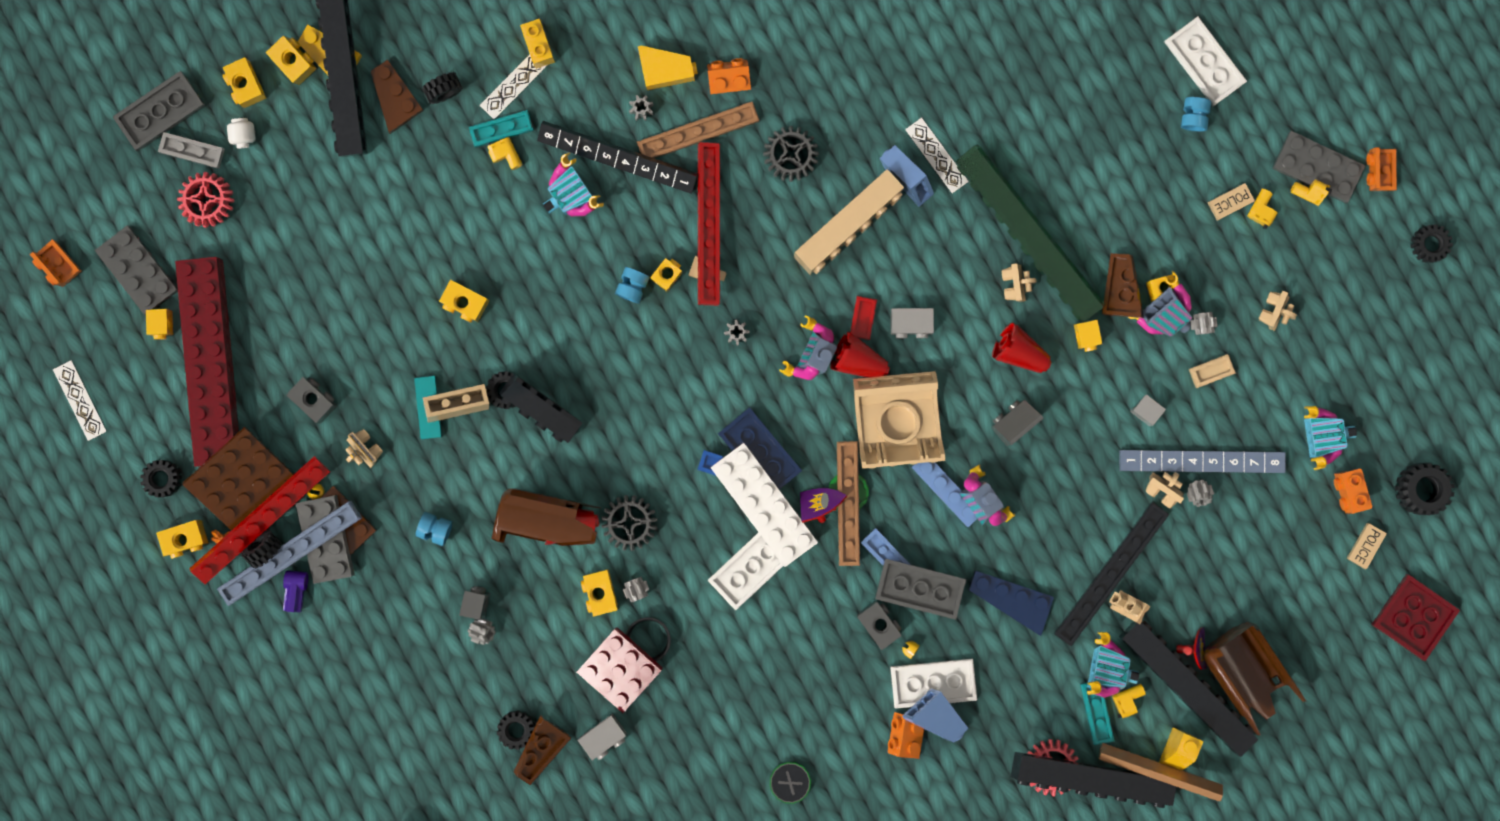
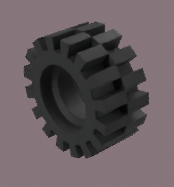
M449 72L431 79L430 82L423 85L422 89L429 104H437L452 98V96H456L457 93L463 90V87L456 73Z
M1436 224L1428 225L1413 234L1415 237L1411 238L1413 244L1410 246L1414 248L1415 251L1412 253L1413 255H1418L1416 257L1418 260L1422 259L1424 263H1433L1447 257V254L1451 252L1449 248L1453 247V243H1450L1452 236L1448 237L1447 235L1450 232L1443 230L1445 227H1438ZM1428 236H1433L1438 240L1439 246L1434 252L1427 250L1425 247V239Z
M507 371L498 372V374H494L488 380V386H486L487 397L494 406L503 409L516 407L514 404L512 407L501 401L502 397L498 394L499 385L508 382L513 373Z
M164 460L152 461L153 463H148L146 465L147 468L142 470L144 474L140 475V478H143V482L140 483L144 485L145 488L143 490L145 492H149V495L155 497H167L179 490L177 487L181 486L179 481L182 479V476H179L181 471L176 468L177 465ZM158 471H164L168 475V483L163 487L157 486L154 482V476Z
M267 529L241 552V556L253 568L261 567L263 563H268V560L278 553L281 542Z
M518 710L506 714L497 726L499 741H502L503 746H508L509 749L519 750L526 747L535 728V722L532 721V717L528 716L526 712ZM514 722L521 723L524 727L523 736L520 738L512 737L509 734L510 724Z

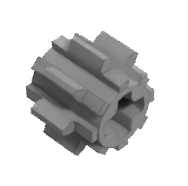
M636 95L635 102H629L633 107L629 110V113L636 114V121L640 118L647 121L646 116L653 115V111L650 110L653 102H647L646 95L643 99H639V96ZM644 104L646 110L642 109L638 112L637 106L641 107Z
M1212 312L1193 315L1194 320H1190L1191 330H1195V335L1215 333L1214 327H1218L1217 318L1213 317Z
M735 320V325L727 323L729 331L724 332V335L730 336L728 343L734 340L738 346L740 340L747 341L744 334H749L750 331L744 330L745 322L741 325L738 324L737 320ZM736 327L739 328V331H743V334H739V338H735V335L731 334Z
M1204 480L1190 483L1187 492L1189 502H1193V505L1197 507L1206 506L1211 503L1212 495L1214 494L1212 485H1208L1207 481Z
M642 577L624 583L625 589L623 591L626 599L629 598L631 602L649 596L647 593L649 590L648 584L642 580Z
M475 619L470 624L468 636L471 637V641L474 643L489 644L494 639L495 627L492 626V622L486 619Z

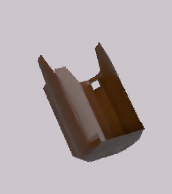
M509 488L502 494L491 539L504 543L506 535L511 534L543 542L546 540L556 542V545L561 546L594 544L597 532H593L591 527L575 518L578 508L582 509V506L600 509L601 507L522 489Z
M1247 622L1240 624L1221 635L1206 647L1204 653L1206 664L1239 714L1246 718L1257 735H1260L1249 708L1253 707L1266 720L1276 714L1270 693L1282 686L1288 685L1302 702L1306 701L1255 623ZM1278 677L1281 683L1275 685L1272 678Z

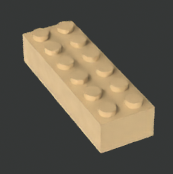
M887 169L794 253V258L809 275L813 272L818 274L825 267V262L828 259L832 261L841 253L840 248L843 245L848 247L856 239V234L859 231L863 233L871 226V220L874 217L878 220L886 212L889 204L893 206L901 199L903 195L901 192L904 187Z

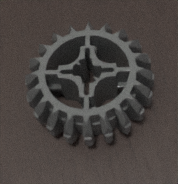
M789 126V132H786L785 128L782 127L781 135L774 131L776 139L769 136L768 141L772 145L765 144L764 148L770 150L763 152V156L770 157L764 163H772L768 171L776 169L774 177L781 173L782 181L785 180L786 175L789 176V182H793V176L795 175L797 180L800 181V173L807 177L808 172L806 169L809 171L814 170L810 163L817 164L818 160L812 158L819 155V152L812 151L818 145H810L814 137L811 136L806 139L808 131L801 135L800 127L797 128L796 132H793V126ZM785 139H796L801 143L790 145ZM780 144L784 153L776 161L774 150ZM806 147L808 158L803 165L798 155ZM787 150H791V152L792 150L796 151L795 158H791V156L790 158L786 157ZM792 163L797 169H785L781 165Z
M625 495V502H622L618 497L616 498L617 506L613 502L609 503L613 508L612 511L607 508L604 510L609 514V517L602 516V520L608 521V524L601 525L602 528L608 527L609 531L604 533V536L611 534L612 537L608 542L611 543L617 540L615 547L618 548L620 543H622V550L624 551L627 549V545H630L631 551H634V544L636 543L639 549H641L643 546L640 541L643 540L648 544L649 540L646 536L654 537V534L649 532L650 529H657V526L651 525V522L657 521V518H650V515L654 514L655 510L648 512L647 508L650 507V503L642 506L644 499L641 498L637 503L635 495L632 496V501H629L628 495ZM631 506L639 508L644 513L645 518H635L632 515ZM624 507V518L621 521L613 522L615 513ZM628 513L629 517L632 518L631 520L640 521V523H635L631 526V533L627 526L619 525V523L627 521ZM646 524L644 533L635 539V527ZM614 528H624L627 532L628 540L619 537Z

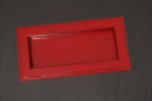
M856 297L850 333L859 339L870 340L877 304L876 299Z

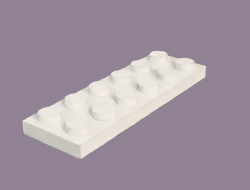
M745 443L711 467L784 567L818 543Z

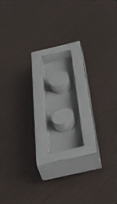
M163 132L158 152L219 169L225 149Z

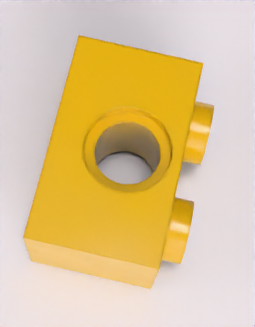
M540 19L520 25L535 68L555 63Z
M282 36L266 54L292 83L300 85L317 68L313 65V58L308 53H303L299 49L301 45L293 37ZM295 54L296 61L291 64L290 57Z
M244 57L222 67L225 72L223 78L228 86L231 85L233 90L231 96L236 104L246 108L266 99L251 62ZM246 79V86L239 88L240 81Z
M450 280L439 302L444 304L443 309L454 313L456 310L462 314L460 318L472 323L473 320L479 322L489 300ZM464 297L467 298L468 305L465 308H460L459 300Z
M194 520L156 533L163 556H171V559L183 556V551L189 549L191 552L201 550L203 545L209 543L202 520ZM182 534L187 538L184 546L179 541Z
M609 569L583 576L584 580L581 581L583 592L588 594L589 600L586 601L588 612H592L593 617L619 609ZM599 587L604 590V597L602 599H597L594 596L595 588Z

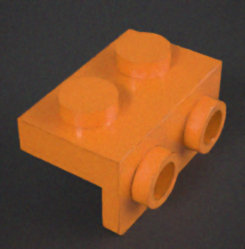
M742 58L732 59L731 62L718 60L707 65L710 94L751 90L747 60Z
M1374 147L1369 150L1366 157V163L1369 165V173L1367 174L1369 191L1397 190L1396 149Z
M53 239L37 253L32 252L30 254L34 259L32 263L39 270L43 269L47 274L45 276L46 279L53 286L64 287L82 271L56 240Z
M1362 469L1334 474V486L1340 493L1341 499H1339L1341 509L1345 510V513L1354 514L1372 509Z
M894 712L891 722L890 739L888 741V753L898 757L919 759L924 729L905 720L902 717L904 714Z

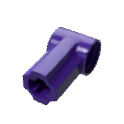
M286 570L283 580V587L285 588L283 611L302 612L304 591L307 589L309 580L308 572Z

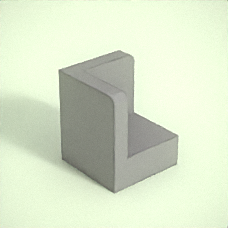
M1145 395L1130 412L1148 426H1153L1166 409L1151 397Z

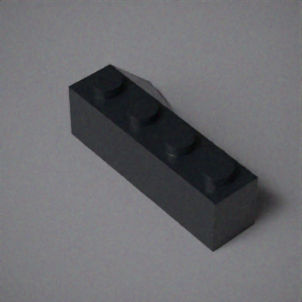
M514 373L499 393L503 397L501 401L510 407L513 404L520 409L518 413L527 419L531 416L536 420L535 425L544 431L548 428L553 432L551 436L561 443L563 440L569 443L583 424L579 419Z

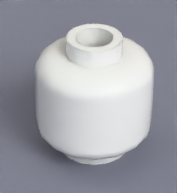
M248 118L232 119L231 123L227 125L228 141L232 145H237V149L249 148V144L255 142L254 124L248 121Z

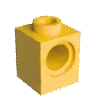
M665 258L650 278L668 292L682 274V270H680L681 265L673 259L669 261ZM665 269L673 270L674 274L670 279L663 278L662 272Z
M1173 274L1166 276L1169 281L1175 279ZM1165 277L1146 282L1151 302L1163 293L1160 290V284L1166 283ZM1167 284V285H1168V288H1169V287H1171L1172 289L1174 288L1173 285Z
M168 309L146 310L147 335L154 336L156 340L167 339L168 335H173V311Z
M1098 320L1074 325L1078 349L1084 348L1085 352L1097 349V345L1102 344Z

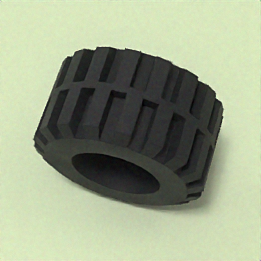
M1432 463L1414 464L1406 467L1407 470H1403L1400 473L1402 477H1398L1396 480L1399 485L1395 486V491L1399 493L1396 495V498L1401 499L1399 504L1402 507H1406V511L1413 512L1416 515L1439 514V511L1447 509L1445 505L1451 504L1450 497H1454L1455 492H1451V488H1455V486L1450 483V480H1452L1451 475H1446L1448 471L1440 469L1439 465H1432ZM1423 477L1429 479L1433 486V493L1425 502L1418 497L1416 492L1417 483Z

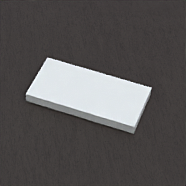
M1196 17L1164 41L1204 96L1212 101V106H1215L1247 82L1199 17Z
M758 532L708 581L737 610L781 569L783 564Z
M972 658L890 666L894 708L912 707L931 688L941 691L949 703L977 700Z

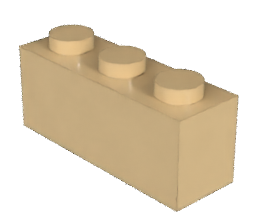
M484 384L423 398L428 423L489 409V401Z

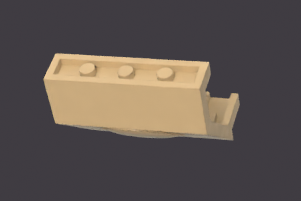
M935 371L853 379L862 468L893 467L904 464L914 465L917 463L945 461L937 401L938 380Z

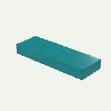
M528 110L469 127L475 148L500 141L506 137L511 138L534 131Z
M436 376L414 378L421 440L442 437L441 421L428 423L423 405L424 397L438 394Z
M1087 682L1080 684L1093 745L1115 741L1105 698L1095 694L1088 695L1087 691L1092 689L1087 687Z

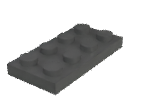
M179 71L114 115L113 118L133 148L138 152L162 136L163 132H168L199 111L205 104L184 73Z
M1290 131L1272 169L1308 186L1315 179L1321 181L1332 189L1331 194L1327 195L1341 202L1348 203L1365 165Z
M125 226L95 250L144 315H146V310L156 309L178 292V288L130 226Z
M337 495L295 503L302 532L340 508ZM345 530L307 554L313 584L355 575Z
M885 559L875 599L956 620L966 579Z

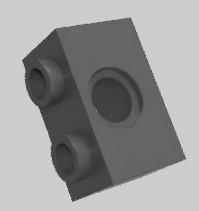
M302 377L286 396L315 423L321 424L337 407L333 402L335 398L327 391L323 393L318 388L320 384L312 377L310 379ZM315 393L317 395V402L312 405L309 402V396Z
M479 586L465 590L459 616L478 620L485 618L491 593L486 592V588Z
M875 601L856 616L879 648L883 650L902 636L899 633L901 627L895 619L893 621L889 619L887 614L890 612L883 602L878 604ZM878 619L886 621V626L882 630L875 628V622Z

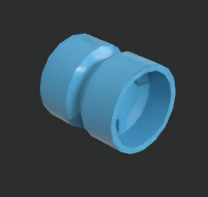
M1200 97L1185 98L1183 110L1186 114L1182 115L1181 128L1197 132L1207 131L1209 123L1207 115L1210 113L1212 101Z
M625 267L621 276L623 282L618 284L615 295L639 304L643 296L642 288H646L650 277L637 270Z
M425 511L419 521L415 536L426 541L430 538L432 543L444 546L451 532L453 522L445 518L438 520L436 515Z

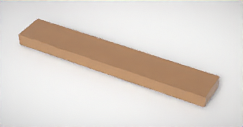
M752 101L638 141L637 143L641 154L655 159L759 122V118Z
M858 441L837 442V491L847 495V498L838 506L839 566H860Z
M1105 743L1101 745L1099 759L1216 801H1221L1223 797L1222 784Z

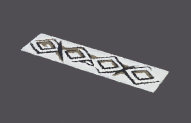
M529 55L479 106L495 119L546 66L536 69Z
M922 118L905 129L951 193L969 182Z
M72 361L53 369L87 440L89 441L105 433L106 429Z

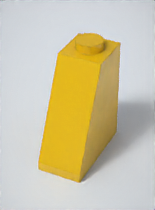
M638 46L647 90L695 81L694 75L698 74L696 63H691L690 56L646 46Z
M1173 727L1159 763L1184 770L1196 761L1204 741Z

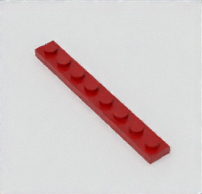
M699 142L698 305H720V143Z
M314 456L190 567V572L204 584L208 583L330 473L329 469Z

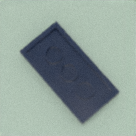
M750 407L718 433L732 451L745 443L779 490L802 471Z

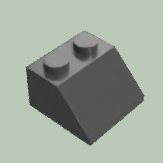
M1016 400L1008 407L1010 411L1006 415L1001 413L993 420L994 425L991 428L1006 446L1013 445L1044 419L1025 400L1021 402Z

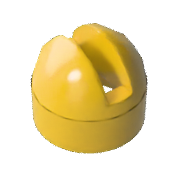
M316 484L312 488V490L320 491L319 495L310 493V491L307 492L308 497L312 500L321 498L325 494L324 487L320 484Z
M907 641L905 643L909 647H902V651L905 656L912 659L920 645L914 641Z

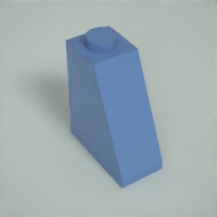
M896 145L883 153L880 161L884 169H888L902 184L903 190L918 207L934 195L927 175Z
M932 688L902 716L905 720L951 742L960 740L964 732L968 730V727L942 692Z

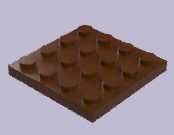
M244 427L183 482V486L232 531L292 477L294 473L256 436Z

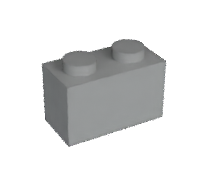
M933 308L891 309V335H896V338L905 339L908 338V335H916V338L924 339L929 338V335L934 333Z
M611 714L579 737L578 742L591 760H594L596 757L600 760L609 753L607 749L613 745L617 748L626 741L624 737L627 735V732L614 714Z

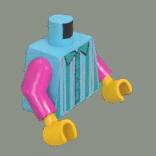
M569 152L561 157V162L551 176L548 190L553 197L544 202L543 205L549 214L560 207L564 215L586 216L596 208L603 207L604 203L597 204V198L601 196H591L572 166L569 168L570 165L576 163V158L571 161L568 160Z
M1305 406L1304 409L1309 411L1308 416H1304L1310 458L1315 457L1311 459V461H1316L1317 467L1314 470L1323 469L1342 454V449L1348 446L1347 439L1356 438L1357 431L1355 426L1345 427L1344 420L1338 419L1336 414L1328 410L1317 408L1316 406Z
M1098 632L1101 639H1095V643L1102 646H1098L1093 652L1087 687L1092 690L1087 691V694H1095L1106 698L1118 694L1121 689L1126 687L1127 682L1137 684L1139 672L1129 669L1130 659L1110 639L1109 633Z

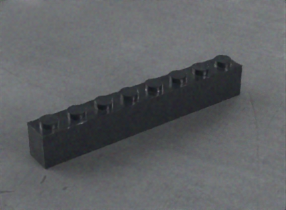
M315 0L317 8L320 9L318 24L323 32L321 47L325 50L326 56L323 64L325 70L328 71L326 87L331 95L329 109L333 112L334 118L331 121V126L336 134V141H334L335 152L340 157L367 155L348 0Z
M1145 620L1141 624L1134 621L1119 638L1237 756L1242 757L1258 741L1254 736L1255 732L1248 724L1244 726L1239 721L1240 715L1233 709L1229 711L1224 706L1226 701L1218 694L1214 696L1210 691L1211 686L1203 679L1200 681L1195 676L1197 672L1190 665L1185 666L1180 661L1182 657L1175 650L1170 651L1166 647L1168 643L1160 635L1156 637L1151 632L1153 628Z
M1015 752L1010 776L1016 779L1017 784L1029 786L1030 783H1036L1037 787L1049 789V786H1054L1056 790L1062 792H1069V789L1076 790L1075 793L1087 796L1088 792L1095 793L1096 797L1107 799L1108 796H1114L1115 800L1126 802L1127 799H1133V802L1136 804L1146 805V802H1151L1152 806L1165 808V805L1173 806L1176 786L1133 771Z

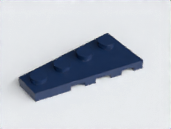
M974 571L969 591L1039 636L1042 635L1054 597Z

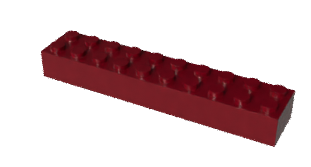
M218 257L175 261L194 467H201L239 432L223 259Z

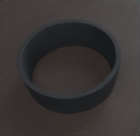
M645 617L636 620L626 632L629 638L633 628L643 621H655L665 629L667 634L666 647L659 655L651 657L655 661L662 659L668 652L671 643L668 628L664 623L655 618Z

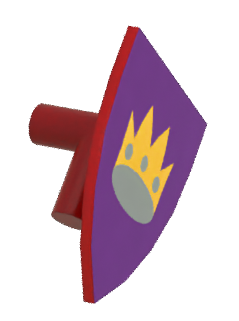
M818 488L800 492L801 522L817 519L819 523L825 522V515L837 510V507L847 498V495L829 488Z
M1201 627L1197 631L1194 645H1177V653H1185L1186 655L1194 653L1198 667L1200 669L1207 668L1204 660L1206 649L1204 627Z

